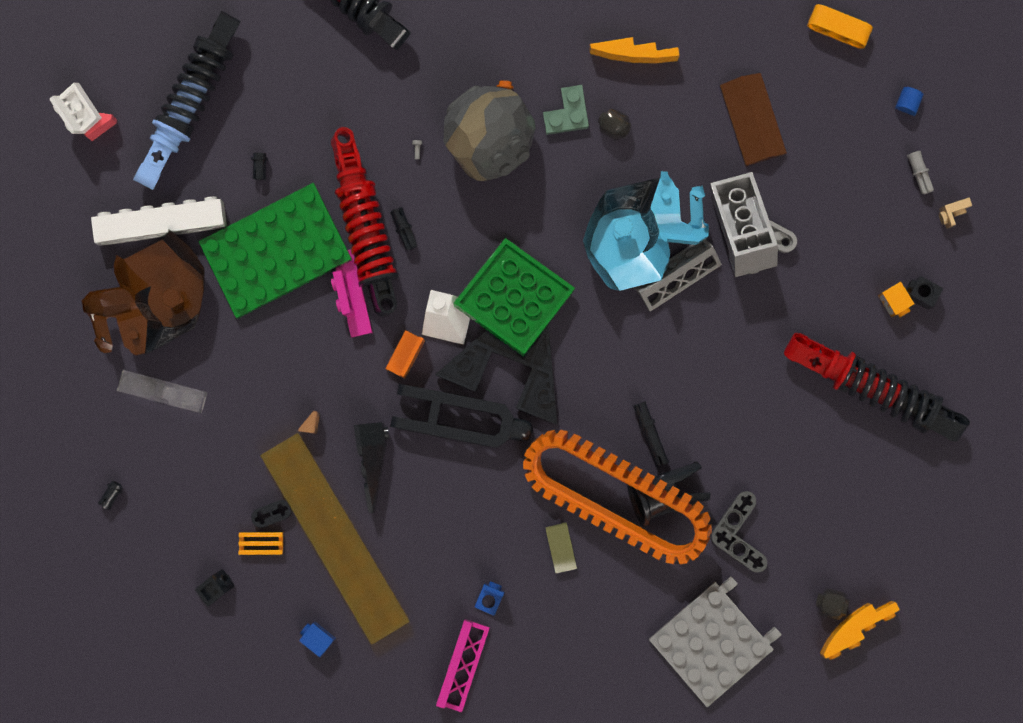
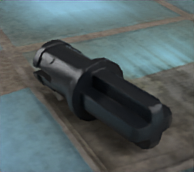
M403 207L396 208L390 212L397 228L396 233H399L405 249L413 250L417 247V243L411 230L412 225L408 223Z

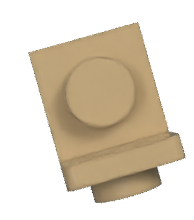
M970 197L940 208L939 219L946 229L956 225L954 217L967 213L966 209L972 206Z

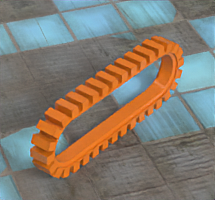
M555 430L547 431L544 435L541 434L527 449L524 455L527 458L523 461V469H528L525 473L528 482L536 481L532 485L536 492L544 488L545 492L542 497L549 501L554 495L557 496L555 504L560 507L567 501L569 503L567 510L573 514L578 508L581 509L579 517L584 520L590 515L594 516L591 523L597 527L602 521L605 522L603 530L611 533L614 528L618 529L615 537L621 540L624 539L626 534L629 535L630 538L627 543L634 547L638 541L642 542L640 550L648 553L650 548L655 549L652 557L660 560L662 555L665 554L666 563L674 564L678 558L679 564L688 563L690 558L693 561L699 557L708 544L709 536L712 533V525L708 524L711 518L708 512L700 514L704 506L699 501L692 506L689 504L692 496L684 493L681 499L678 498L677 495L680 490L672 486L669 492L665 491L668 483L661 479L657 485L652 484L655 476L647 473L644 479L641 478L640 475L643 470L636 466L631 472L628 471L631 463L625 460L619 465L615 464L618 456L612 453L607 459L604 458L606 450L598 447L595 452L591 451L594 444L588 440L581 446L579 442L582 437L574 433L568 439V431L560 430L557 434ZM549 448L565 450L682 513L690 519L694 526L695 536L693 541L686 545L671 544L552 480L546 475L541 465L543 451Z

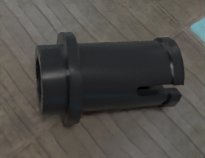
M253 153V157H251V160H253L252 179L266 180V161H268L266 153Z
M116 481L107 483L108 488L100 501H98V504L107 510L111 509L118 495L123 493V486Z

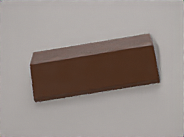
M761 73L741 76L721 84L720 89L745 167L787 154Z

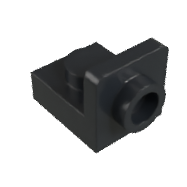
M221 569L199 585L195 591L206 606L209 607L225 593L233 589L235 585L231 581L230 576Z

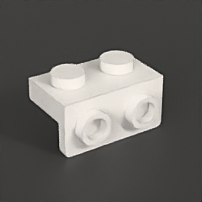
M73 83L60 96H52L50 98L54 110L61 116L65 127L72 134H85L102 118L79 83Z

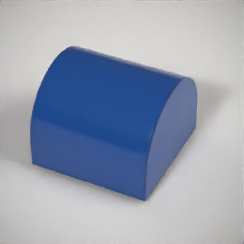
M903 87L895 109L915 116L924 94L915 88Z

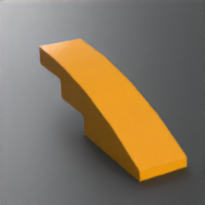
M633 37L590 44L589 49L590 54L631 63L678 61L680 56L678 47L657 50L655 42L634 45Z

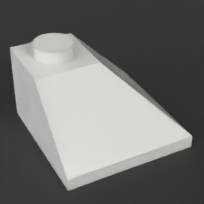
M433 290L430 291L422 335L464 345L470 318L454 307L453 303L458 298L457 296Z

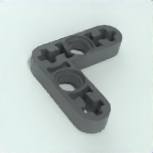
M743 491L736 496L713 529L711 541L749 570L762 572L767 567L766 557L735 535L756 505L755 495L749 491ZM742 496H750L749 501L751 505H745L742 509L746 511L744 515L739 510L734 509L735 505L737 507L742 505ZM730 513H737L739 515V523L737 525H730L728 523L727 517ZM724 531V537L731 541L732 537L735 538L730 543L728 550L725 548L728 545L726 542L720 541L718 543L716 541L718 538L716 536L717 532L722 533ZM737 543H741L745 547V552L741 556H736L733 553V547ZM750 550L753 551L750 556L756 559L761 558V567L756 566L753 568L754 563L749 559L746 560V563L743 561L748 556Z

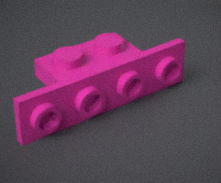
M350 249L348 251L353 260L336 268V272H333L334 278L331 279L333 290L337 291L339 298L336 300L338 312H342V315L347 317L351 338L373 333L363 287L358 285V267L354 265L356 257L351 253Z

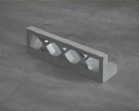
M704 239L697 245H690L670 258L662 280L633 288L641 296L646 308L651 312L722 264L714 247ZM712 256L714 262L708 266H703L705 259ZM695 269L691 277L685 278L688 270ZM677 281L674 288L671 290L667 289L670 282ZM655 292L659 293L657 299L650 303L647 297Z

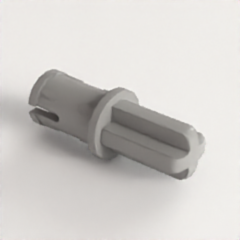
M921 151L907 155L914 172L912 176L916 177L921 193L928 194L934 189L928 175L929 168L925 166Z

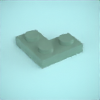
M582 85L561 88L564 109L543 112L546 135L589 128Z

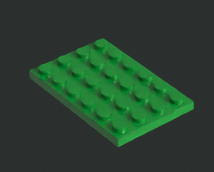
M311 183L199 241L237 319L353 260L315 183Z

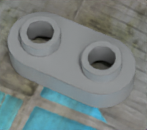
M770 221L778 244V251L781 253L791 252L797 245L795 234ZM781 240H788V246H783Z

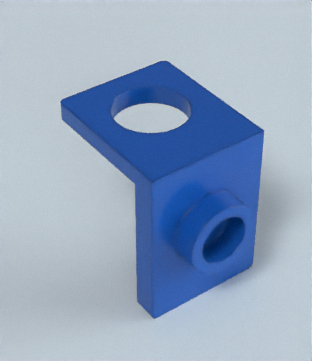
M491 581L489 584L484 583L475 608L494 616L505 592L501 590L502 586ZM486 595H491L495 599V604L491 608H486L482 603V599Z

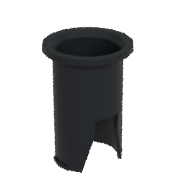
M694 461L692 464L656 475L652 484L657 485L661 479L668 483L665 491L669 492L672 486L675 487V483L685 480L702 467L697 461ZM627 484L633 511L643 527L649 525L650 519L676 511ZM711 493L689 494L692 496L689 504L694 505L697 501H709Z

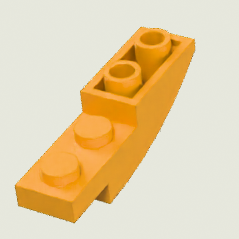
M890 601L874 609L872 604L867 603L855 610L830 634L820 651L821 656L832 660L841 655L840 651L846 648L851 650L861 645L860 641L865 639L861 630L869 631L876 627V622L882 619L888 621L896 616L895 612L900 610L897 603Z

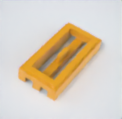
M240 532L238 555L283 554L284 532ZM244 537H279V541H244ZM244 546H279V550H244Z

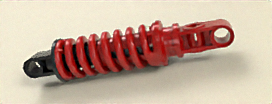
M341 127L336 130L331 139L335 164L339 172L336 178L337 181H340L341 185L340 188L335 190V195L341 201L340 209L345 212L342 216L343 221L348 223L345 226V230L351 234L348 237V242L354 245L351 248V253L357 256L354 259V265L360 267L357 270L359 287H368L374 312L380 317H387L397 307L391 281L397 279L399 274L393 268V265L385 267V265L394 261L393 257L383 258L382 254L389 252L391 248L389 245L380 246L379 244L386 241L388 236L386 234L380 235V231L385 228L383 223H377V220L382 217V213L374 212V209L379 207V202L371 200V197L376 195L375 182L367 181L365 175L367 172L361 166V158L356 147L353 132L347 127ZM338 136L345 137L347 143H341L338 140ZM381 301H386L390 309L384 310L381 307Z

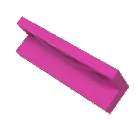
M464 620L436 706L462 712L490 627ZM471 627L484 630L482 639L475 643L472 642L469 636ZM468 639L471 645L465 647ZM480 643L479 648H478V651H477L476 648H475V645H477V644ZM472 647L476 655L475 660L466 664L462 657L463 651ZM460 660H461L463 666L460 667V668H458L459 663H460ZM473 664L472 669H471V672H470L469 669H468V666H470V665ZM465 668L469 676L468 681L459 685L455 678L456 672ZM453 681H454L456 687L453 688V689H451L452 684H453ZM466 685L465 690H464V693H463L462 690H461V687H463V686ZM457 689L462 697L459 706L447 702L449 694Z

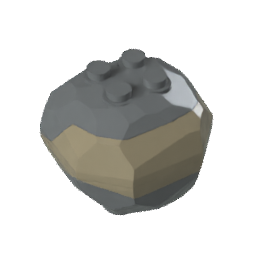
M476 85L448 106L447 115L444 120L443 142L468 176L478 181L496 179L508 175L529 158V150L536 129L535 120L523 100L511 89L494 86L480 87Z

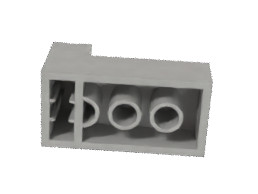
M753 172L710 183L711 199L729 250V260L735 277L750 273L754 274L764 269L776 267L778 244Z

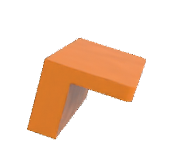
M405 330L385 369L406 379L425 342L424 338Z

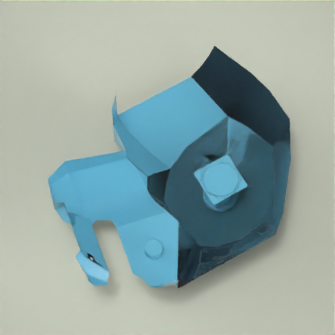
M661 171L660 177L606 190L588 222L583 243L593 268L610 289L620 291L662 280L670 257L668 242L697 245L709 236V224L705 223L703 218L702 198L705 196L703 186L693 187L690 191L691 221L688 224L681 221L679 189L674 185L668 172Z

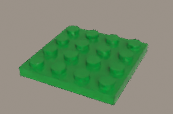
M505 238L453 305L524 357L574 292L575 287Z

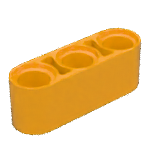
M820 4L815 5L807 24L811 30L860 49L866 47L873 29L869 23Z

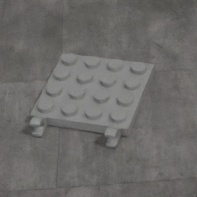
M731 576L720 586L713 582L649 638L651 643L706 707L710 706L774 649L770 644L782 635L775 627L764 636L757 631L726 595L727 592L738 584Z

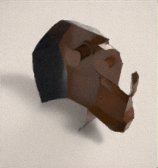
M168 230V233L162 240L126 259L116 255L114 274L120 287L90 291L81 300L83 312L88 314L96 335L94 342L99 351L103 353L112 352L113 345L107 319L115 317L124 347L129 349L134 355L148 354L195 328L200 316L204 295L205 269L193 250L171 230Z

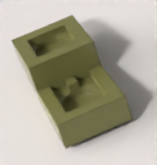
M567 523L545 527L555 573L577 569Z

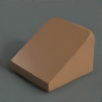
M313 411L298 431L316 434L320 418L319 412Z

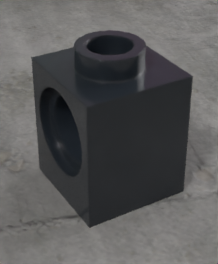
M919 276L915 280L911 279L906 291H908L913 302L929 310L935 306L944 288ZM919 287H924L926 289V297H922L919 295Z

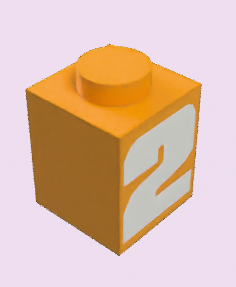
M901 282L878 295L891 317L898 315L899 318L911 311L909 307L914 305L913 300Z

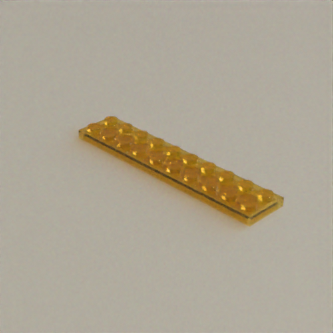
M300 434L293 435L260 455L371 645L409 623V618Z

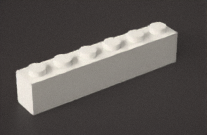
M212 196L204 198L205 201L200 202L185 200L180 205L164 203L159 208L143 206L138 211L122 209L117 214L100 212L97 214L98 216L91 217L94 243L103 246L165 237L168 230H171L175 235L226 228L224 202Z

